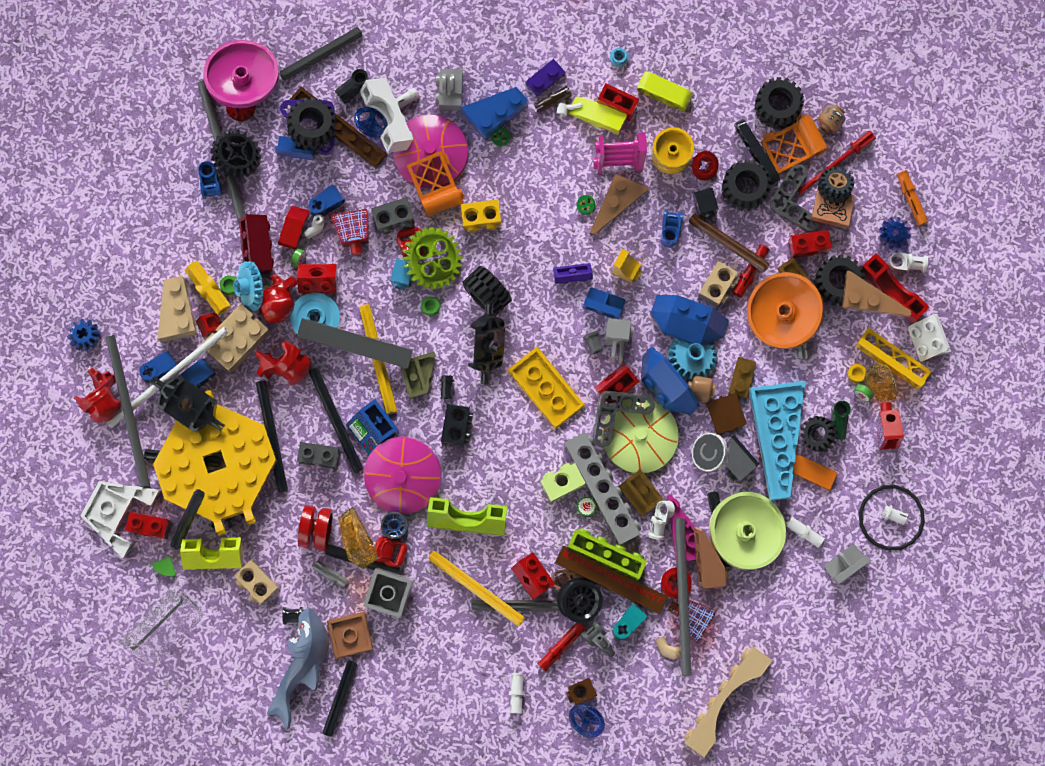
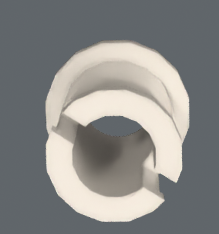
M409 88L408 92L395 98L399 103L400 109L413 101L417 102V99L420 98L414 88Z
M890 505L885 506L882 517H885V520L890 519L904 525L908 514L893 509Z

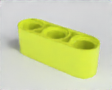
M647 71L644 72L636 88L638 92H644L646 96L657 101L661 100L662 103L675 109L679 108V111L682 112L686 111L693 97V93L690 90Z

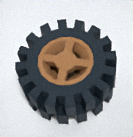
M831 167L830 170L827 168L825 172L823 171L818 184L820 195L824 194L823 198L825 200L830 198L829 202L835 200V203H839V200L841 202H844L845 199L847 200L855 184L854 177H850V172L845 173L846 169L843 168L841 171L840 167H837L836 170L834 167Z

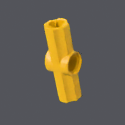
M198 261L189 264L184 271L215 313L219 316L229 310L231 307L230 303L220 292L219 286L212 277L208 276L201 264Z

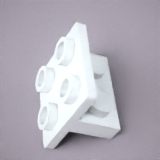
M933 314L908 326V331L920 362L951 352L937 314Z

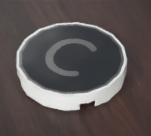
M706 433L698 437L692 448V458L695 465L707 472L722 468L728 458L726 441L720 435L714 433Z

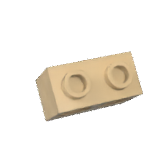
M718 261L700 290L698 297L717 308L720 303L724 305L729 296L726 292L729 287L733 289L738 281L736 278L738 272ZM726 274L729 280L722 281L719 275ZM717 290L720 296L712 297L710 291Z
M250 560L234 575L237 579L235 583L242 590L246 588L251 593L248 597L255 604L258 602L261 605L265 604L280 589L253 560ZM247 572H253L254 578L250 582L244 580V575ZM263 585L266 586L267 593L264 596H259L257 593L258 588Z

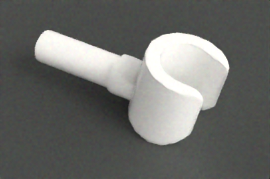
M560 103L557 107V114L566 117L568 110L581 108L583 103L572 105Z

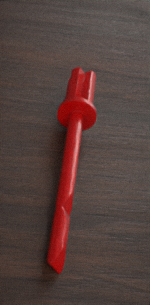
M868 131L854 143L851 142V149L799 188L797 192L802 194L820 180L823 171L825 172L827 168L830 170L831 167H837L854 152L857 155L861 154L860 151L876 139L873 132Z

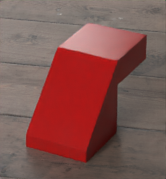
M291 206L286 215L278 245L296 250L302 238L303 227L309 217V210Z

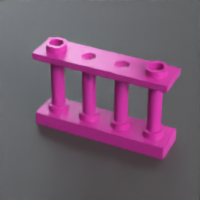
M646 132L638 133L637 139H634L632 142L604 143L603 135H599L598 142H595L597 156L593 158L594 170L597 169L598 175H602L603 167L631 165V167H635V172H643L647 154Z

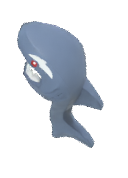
M311 608L303 610L299 615L297 631L298 635H301L300 638H292L287 641L288 649L294 660L285 673L276 696L267 711L268 716H280L285 729H289L291 725L290 700L292 692L300 683L306 684L313 691L317 690L319 667L326 658L329 649L327 630Z

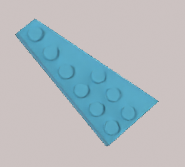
M806 381L751 387L749 389L770 501L789 499L791 496L793 467L796 459L795 452L798 444L801 407L803 405V392Z

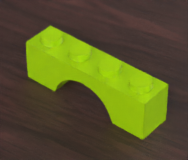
M430 497L427 527L504 536L507 506L488 504L480 511L465 512L453 506L449 499Z

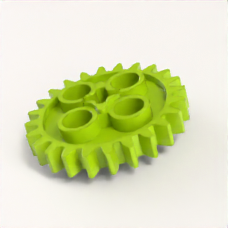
M430 227L429 231L427 228H423L422 232L416 231V236H410L412 242H406L409 249L403 250L407 254V257L402 258V260L407 261V264L403 267H409L410 269L406 274H413L411 281L418 279L417 285L423 284L424 288L436 289V287L443 288V284L450 285L449 280H455L453 274L460 273L456 268L462 267V264L458 263V260L463 259V257L458 256L462 249H456L459 242H452L454 236L447 237L448 231L442 233V228H437L435 231L434 227ZM437 242L441 245L440 251L436 248ZM420 247H422L424 250L423 256H421L419 253ZM447 253V256L433 259L432 261H427L418 264L419 260ZM443 260L446 263L445 269H443L441 266ZM426 265L429 268L428 275L424 271Z

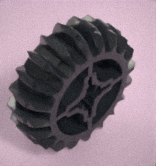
M232 129L229 130L228 134L225 131L222 132L221 136L218 135L215 139L216 141H213V148L210 150V153L213 154L210 159L215 161L213 166L220 167L218 173L224 171L225 177L230 174L232 180L235 179L236 175L240 180L243 178V175L249 177L250 172L254 173L256 171L255 167L260 165L259 161L262 156L259 154L261 148H257L258 141L252 142L254 137L250 136L248 138L247 131L243 134H240L239 129L236 133ZM221 148L225 150L224 153L227 155V160L223 158ZM245 149H247L249 152L250 161L247 159V156L244 153ZM240 151L239 156L237 154V156L234 155L232 157L233 153H238Z

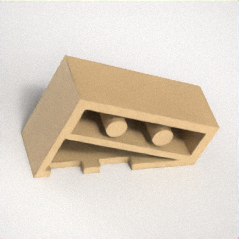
M182 275L164 280L158 341L164 343L198 335L186 279Z

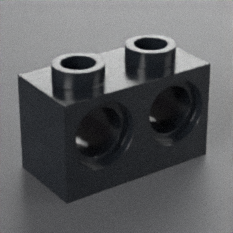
M447 404L441 444L464 448L465 443H469L470 432H467L468 424L472 425L473 413H470V407ZM461 412L465 417L462 421H456L454 415ZM459 431L461 438L453 440L450 437L451 433Z

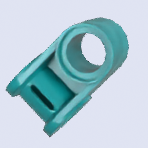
M633 603L614 625L612 630L614 637L618 640L626 639L647 618V615ZM619 626L621 628L624 626L626 628V635L624 633L619 635V629L617 627Z

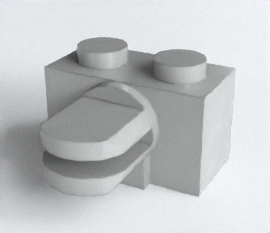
M440 69V75H436V86H439V93L435 94V104H439V110L461 111L463 70Z
M611 318L607 320L604 345L612 346L610 363L614 364L616 347H620L618 364H622L624 347L628 346V342H632L634 327L630 326L631 321Z

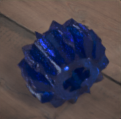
M890 217L888 222L884 221L882 223L883 227L879 228V232L882 233L879 239H885L883 242L884 246L890 243V249H893L894 245L897 249H900L902 245L908 243L907 239L911 238V234L907 232L911 230V227H905L907 221L900 223V217H897L895 221ZM896 230L898 234L894 236L892 232Z

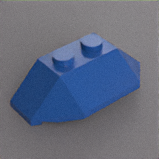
M657 295L651 310V315L663 334L691 344L705 345L722 339L729 321L713 307L679 295Z
M651 346L642 355L641 381L644 383L645 388L653 394L657 403L662 405L665 410L691 415L700 406L691 388L667 358Z

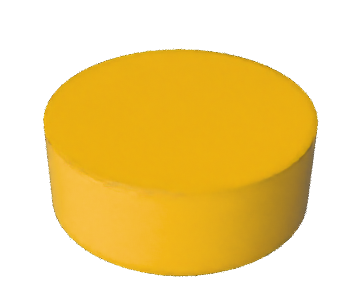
M853 364L848 369L847 376L851 382L861 383L867 377V370L861 364Z

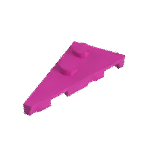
M672 494L667 495V501H671L675 507V513L670 518L675 558V519L684 518L686 562L696 561L695 526L689 517L684 514L677 499Z

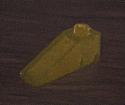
M351 507L339 516L338 520L348 560L365 569L376 561L378 557L375 545L357 511Z

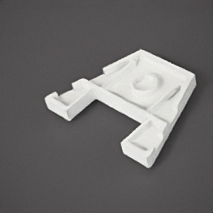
M99 481L81 517L120 557L125 559L133 543L115 534L134 498L152 507L160 491Z

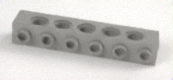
M583 432L564 442V446L581 473L586 487L596 502L614 539L621 546L638 537L641 527L637 520H632L630 516L632 511L627 502L623 503L621 499L623 494L618 485H613L611 480L614 478L609 469L605 470L602 464L604 459L601 453H596L593 446L595 443L591 435L587 436ZM588 450L591 456L588 459H583L580 456V452ZM597 467L600 470V474L592 476L589 473V469ZM606 484L609 487V491L601 493L598 490V486ZM612 500L616 501L618 508L610 510L607 503ZM621 517L625 518L627 520V526L619 527L617 525V519Z

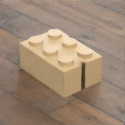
M240 304L216 329L218 332L225 327L229 333L208 349L207 352L232 374L271 332L250 311ZM212 333L203 343H205L209 338H211L214 335V333Z

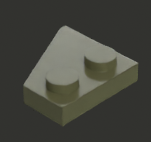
M435 352L411 358L408 369L400 367L410 399L429 393Z

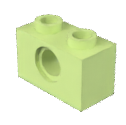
M570 463L564 464L560 467V471L556 473L551 471L543 475V480L540 481L551 503L586 485L575 463L572 465ZM559 477H565L568 483L565 486H559L556 480Z

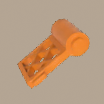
M803 114L796 119L797 122L776 134L772 131L762 136L764 140L761 141V144L778 174L828 150V146L811 115ZM792 130L796 135L794 143L784 140L785 134ZM773 140L780 142L778 151L769 150L767 143ZM782 143L793 146L790 156L779 153ZM795 147L803 149L806 154L800 159L792 156ZM778 156L789 159L786 166L778 167L776 163Z
M442 151L406 165L428 218L463 204L462 200L465 199L461 188L457 189L447 166L450 164L446 153L442 154ZM440 157L442 162L440 170L429 166L431 159ZM418 164L426 167L422 178L414 175L411 167ZM427 169L438 172L434 183L424 179ZM440 174L448 177L449 185L443 187L436 184ZM422 181L433 185L431 191L425 195L420 190Z

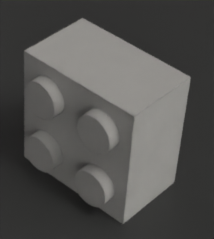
M375 568L363 606L402 618L415 579Z

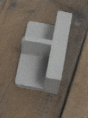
M852 544L826 563L824 568L836 585H838L871 560L867 555L863 556L857 546Z

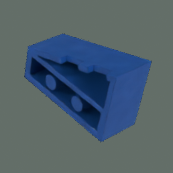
M517 87L461 107V114L486 141L496 130L505 126L528 107V100Z

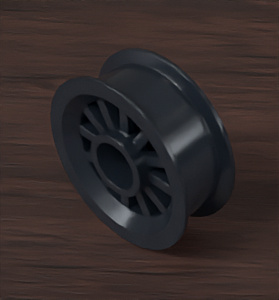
M579 577L565 582L557 595L559 611L576 623H586L594 619L600 612L603 603L602 593L598 586L587 579ZM582 596L581 603L577 604L578 599Z

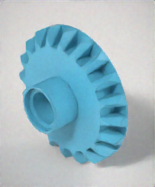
M247 261L240 265L239 275H237L238 279L234 281V291L241 298V302L246 309L257 311L263 300V283L257 266L253 262Z
M309 293L302 296L295 302L294 310L290 315L293 330L298 334L301 319L311 320V317L316 314L321 316L318 321L319 323L338 328L340 312L337 304L329 296L322 293Z
M675 338L669 348V362L680 376L685 379L693 380L695 376L707 377L715 369L718 360L717 351L713 349L715 344H691ZM690 352H696L698 357H693Z

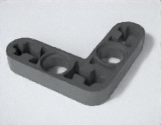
M796 164L790 169L770 201V208L773 212L805 232H815L819 227V222L814 221L813 225L815 227L811 226L808 228L806 221L811 220L812 213L791 201L807 175L806 167ZM800 169L803 176L799 175L794 182L792 180L795 176L794 170L798 171ZM785 184L792 185L793 192L786 193L783 190V186ZM781 195L786 197L783 199L781 203L783 207L779 206L778 208H776V203L773 201L777 202L780 199ZM796 209L800 216L793 219L790 217L789 211ZM803 214L806 215L804 218L806 221L803 220L802 223H800L799 221L801 220Z
M614 391L602 392L598 401L594 425V442L599 447H606L611 443L616 411L650 414L655 408L654 400L646 395ZM608 395H610V398L613 400H618V407H616L617 403L609 402L607 405L604 398L607 399ZM629 397L632 400V404L630 407L625 408L622 405V401L624 398ZM636 398H638L637 402L645 403L647 400L650 406H647L644 410V407L641 405H636ZM604 414H609L610 421L607 424H602L600 421L601 416ZM599 427L609 428L608 431L604 429V435L607 438L601 443L598 436H602L603 430L599 429Z

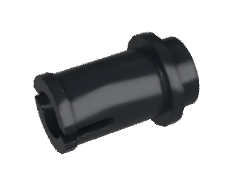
M442 375L440 379V399H453L452 390L455 380L451 375Z

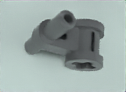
M596 621L592 623V626L585 633L582 632L580 634L591 647L596 645L609 657L615 655L612 644L605 637L607 633Z

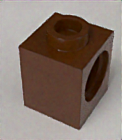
M590 678L567 687L569 690L566 692L570 703L574 702L575 705L597 696ZM577 687L585 688L586 695L584 698H578L575 695Z

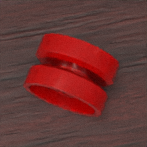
M304 506L298 528V547L308 549L312 545L314 538L315 550H327L332 528L333 509L322 508L317 517L315 506Z

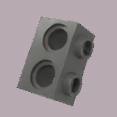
M407 197L371 208L379 234H390L396 228H409L412 226V223H415ZM401 211L408 213L405 218L398 217V213ZM382 217L390 218L386 224H382L380 219Z
M300 442L297 462L299 464L337 469L340 449L338 447Z

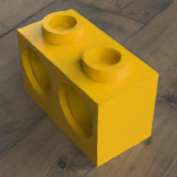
M498 199L461 204L464 230L477 232L479 228L494 230L501 226ZM493 212L496 216L493 219H488L485 215ZM471 214L477 217L473 222L467 220V217Z

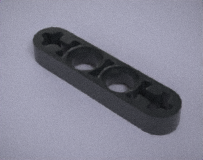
M742 119L734 124L735 130L745 146L749 147L748 151L753 159L759 163L758 166L761 164L764 166V171L767 170L769 172L768 177H771L770 185L780 181L778 172L746 121Z

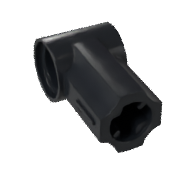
M357 69L352 73L351 78L334 91L341 101L346 104L360 93L366 80H370L365 70ZM362 77L365 78V80H364L363 82L358 83V80H359L360 78H362Z

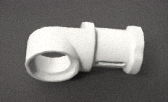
M894 253L888 259V265L894 271H910V269L926 273L928 256L916 257L912 256V254ZM894 257H899L902 260L900 267L893 265L892 259Z
M671 501L658 502L655 515L651 518L652 526L651 531L648 533L649 538L664 540L665 526L668 524L669 518L675 513V507ZM664 505L667 507L666 514L664 513Z

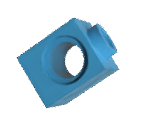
M396 258L390 278L391 284H394L393 287L400 290L410 288L413 274L407 275L406 273L410 269L409 267H403L407 264V261Z

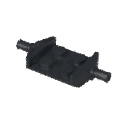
M490 301L485 302L484 315L470 325L471 328L475 329L474 360L473 363H468V366L481 372V384L489 383V373L502 366L504 357L506 320L493 314L494 303Z
M182 375L171 379L167 383L162 382L156 376L151 380L150 383L159 388L160 391L158 408L191 431L198 432L208 425H212L220 431L223 430L222 427H225V424L215 417L218 400L187 381ZM185 398L191 401L189 409H184L181 405L182 400Z

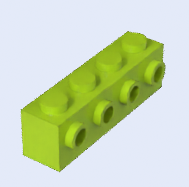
M575 529L568 548L637 581L640 579L647 563L644 560V556L635 552L632 555L626 552V548L617 544L616 546L608 544L609 541L600 536L595 538L591 536V532L585 529Z

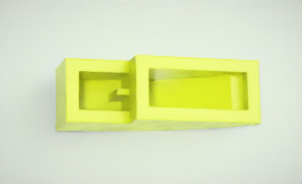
M575 97L572 104L582 102L583 107L569 110L568 114L600 129L604 128L619 135L627 119V114L588 99Z

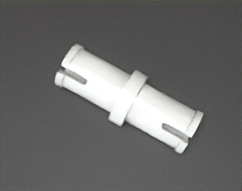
M793 516L786 524V527L800 535L799 538L802 540L806 539L817 548L820 547L825 539L814 532L811 526L804 525Z
M511 673V691H509L511 696L510 713L522 714V696L525 695L523 691L524 674Z

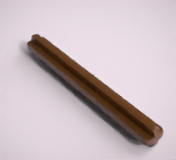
M697 214L691 215L689 218L690 224L760 271L765 272L768 269L769 262Z

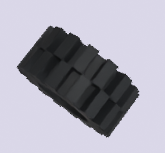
M822 416L810 417L808 419L809 422L805 421L804 425L806 427L801 428L804 433L800 434V437L804 438L801 440L805 444L804 446L817 452H827V448L832 449V443H837L834 439L839 436L835 434V432H838V428H835L836 424ZM823 427L825 436L821 441H816L814 439L815 430Z

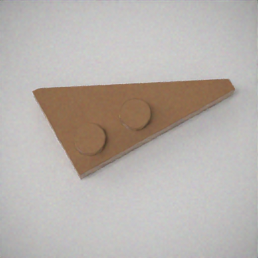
M615 174L591 228L590 235H595L602 230L610 221L624 212L627 207L647 193L649 188Z
M846 272L842 308L905 317L911 316V310L853 272Z

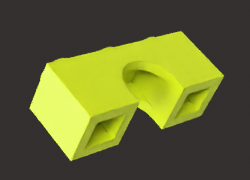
M241 537L221 538L220 548L217 550L205 548L202 539H182L180 555L183 570L241 568L243 560Z

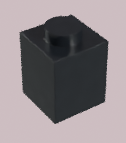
M713 188L694 192L693 199L698 216L704 217V219L714 217L719 208Z

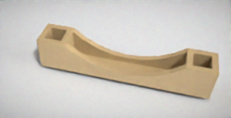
M755 647L746 648L740 656L742 658L740 664H734L729 671L731 676L728 681L723 680L719 685V694L716 698L714 696L710 698L706 704L709 707L705 713L701 712L695 720L697 723L693 730L690 728L683 737L686 739L684 744L703 758H705L716 742V721L726 698L741 684L761 677L772 662L769 657Z

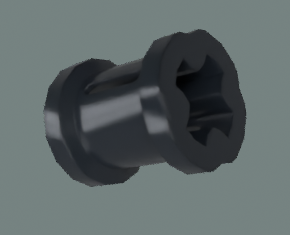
M283 607V625L298 623L299 615L304 610L303 607L299 609Z

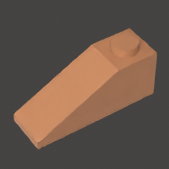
M698 527L694 528L698 586L703 589L726 586V580H728L727 569L704 530Z

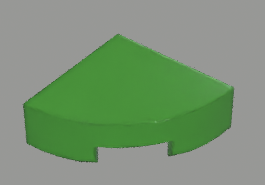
M171 557L151 563L159 574L168 577L177 576Z

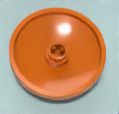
M790 272L773 274L762 280L751 293L747 305V318L753 333L765 344L779 349L796 348L808 342L819 330L824 316L823 300L815 285L807 278Z

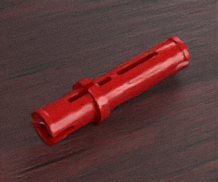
M760 244L755 254L765 259L770 249ZM750 263L748 264L745 271L739 275V281L732 290V294L739 298L743 297L748 286L754 281L753 278L758 271L756 267Z
M575 623L553 647L548 649L549 652L537 664L547 672L557 659L560 660L562 658L561 655L586 628L581 623Z

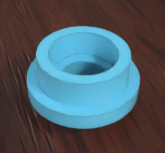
M616 48L611 52L610 61L613 65L621 67L628 62L629 56L626 50ZM621 55L623 59L617 60L616 56Z

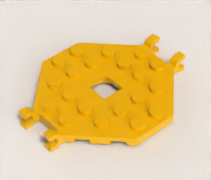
M211 390L205 391L206 394L214 398ZM217 404L215 417L225 424V427H222V431L212 425H208L198 432H193L176 421L153 465L164 499L167 502L186 510L196 489L205 492L196 515L213 522L216 532L221 536L226 534L222 520L244 513L248 525L256 523L252 508L277 461L263 424ZM222 452L226 468L208 474L204 462L205 456Z

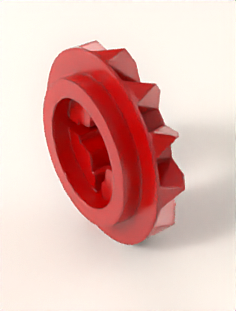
M255 105L241 108L238 113V108L226 106L229 117L240 122L250 119L256 110Z
M706 150L697 152V155L692 158L693 161L690 165L692 168L691 173L696 179L702 181L712 179L716 175L719 166L716 155ZM702 161L708 162L705 165L706 169H699L702 166Z
M671 568L663 574L660 584L662 591L668 597L678 599V586L672 591L673 583L668 580L677 579V568ZM687 572V584L689 593L692 587V580L689 573Z

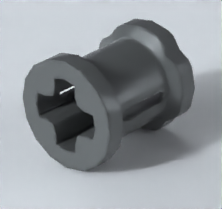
M598 331L591 332L583 337V340L587 342L590 349V355L606 349L599 339Z

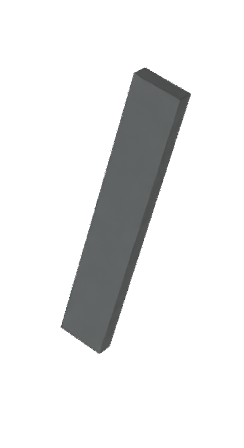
M305 318L301 319L297 337L407 369L413 353V349Z

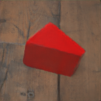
M213 312L200 316L196 323L204 338L217 332L216 329L221 324L217 313Z

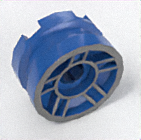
M391 512L383 517L381 530L387 538L399 540L408 532V521L401 513ZM398 523V528L392 529L391 524Z

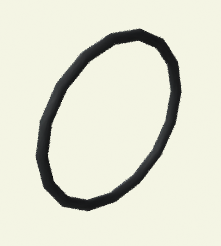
M882 485L872 490L863 499L859 510V525L865 537L875 546L885 550H902L912 545L921 535L925 524L924 509L918 497L910 490L898 485ZM883 489H898L906 492L915 500L920 509L921 523L917 534L911 541L901 546L888 547L877 543L868 535L863 525L862 513L866 502L873 494Z

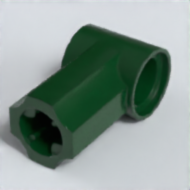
M844 400L834 403L831 407V421L836 424L835 428H838V432H835V434L839 435L835 439L841 440L846 438L848 417L851 412L850 404ZM838 405H842L845 408L843 415L837 413L836 408Z

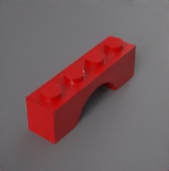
M877 253L862 265L863 270L861 272L865 273V278L875 288L911 310V316L905 317L911 324H914L930 308L918 294L910 292L899 283L892 274L890 266Z

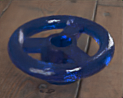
M361 107L354 115L356 127L364 135L371 138H380L388 126L384 115L372 107ZM370 112L367 120H360L362 113ZM376 115L382 120L384 128L378 124L375 119Z
M577 704L570 709V724L579 734L594 738L603 733L605 729L604 718L596 708L588 704ZM575 712L581 718V727L575 721ZM591 724L599 725L596 731H587L588 726Z

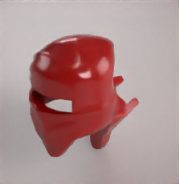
M273 274L271 280L274 285L263 290V300L259 311L268 322L281 323L294 310L295 303L290 298V292L297 285V280L295 277L290 276L284 281L280 276Z
M284 341L282 343L285 352L279 358H273L271 353L263 354L258 350L255 352V356L260 361V367L256 372L259 377L265 375L269 379L276 373L286 379L292 386L304 380L310 373V358L307 355L300 354L301 349L290 342Z
M89 367L88 373L92 378L95 390L84 398L75 396L74 399L83 412L91 415L90 418L94 422L103 423L110 421L122 407L121 401L116 399L111 391V387L116 383L115 375H111L109 371L101 374L98 370L95 371Z

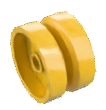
M670 127L662 130L656 135L651 150V158L655 167L666 174L683 172L692 160L694 153L693 140L685 130Z

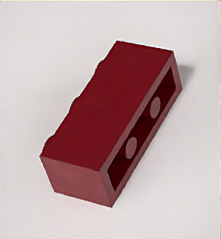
M245 214L239 219L243 262L251 261L257 266L260 275L267 274L273 270L274 260L271 257L272 241L269 238L270 223L267 215Z

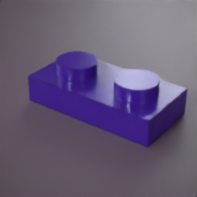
M552 59L525 81V84L538 97L563 77L566 72Z
M591 263L553 267L555 284L593 280Z

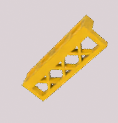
M869 327L855 345L856 348L917 390L923 386L931 373V370ZM868 334L876 339L877 345L874 346L865 339ZM880 347H889L892 351V356L884 353ZM896 358H905L907 360L908 367H905L899 362H897ZM919 368L925 374L921 378L913 373L912 369Z

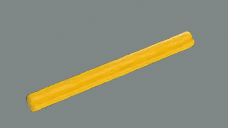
M370 305L360 306L359 311L366 336L379 340ZM372 359L386 414H394L397 412L385 362Z
M431 552L428 557L429 561L515 625L520 626L524 622V616L438 552Z

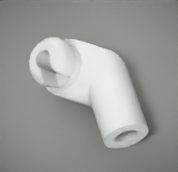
M315 215L311 227L303 231L307 240L323 231L325 224L323 215Z

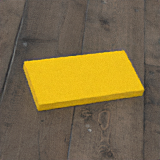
M538 347L534 348L507 370L555 430L585 406Z

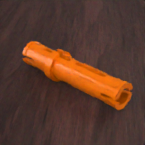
M908 170L897 173L896 176L903 189L901 192L906 196L917 226L928 223L929 220L915 190L917 189L916 185H913Z

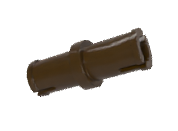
M564 86L555 93L551 92L546 98L534 103V107L537 109L542 106L537 110L541 114L551 107L558 106V103L571 97L572 93L571 91L567 92L569 90L568 86Z

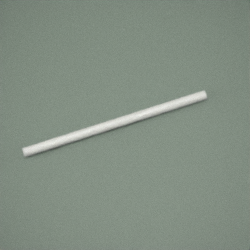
M225 327L220 329L159 380L167 383L227 335L229 333ZM152 385L132 401L133 411L156 393L159 388ZM123 410L107 422L110 428H113L124 419Z

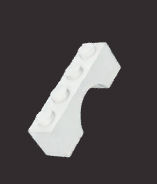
M386 78L366 80L360 93L366 106L378 110L387 120L388 126L380 137L387 153L407 150L413 141V135L409 131L405 117L399 109V104L395 100L391 86Z

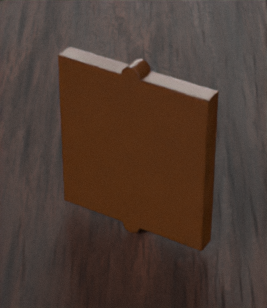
M737 393L725 397L720 396L719 399L706 403L717 435L727 431L733 432L734 429L747 425Z

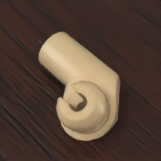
M664 636L655 640L664 657L678 659L681 656V648L679 646H669Z

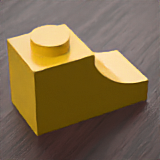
M622 249L613 265L612 274L632 284L634 279L638 281L643 272L640 270L642 264L636 261L628 251Z

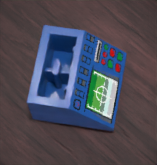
M376 399L360 409L346 424L368 456L379 444L399 433L398 428Z

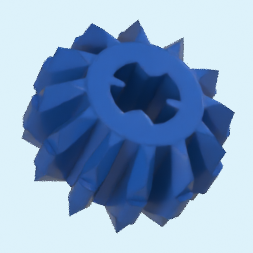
M80 319L79 325L73 322L74 329L68 328L72 333L67 336L69 340H72L70 345L76 346L78 351L82 348L84 351H88L89 345L94 349L95 345L93 342H100L97 336L101 335V332L97 331L98 325H92L91 320H87L85 323L84 319ZM81 333H83V334L87 333V334H88L87 337H85V336L81 337V336H80Z

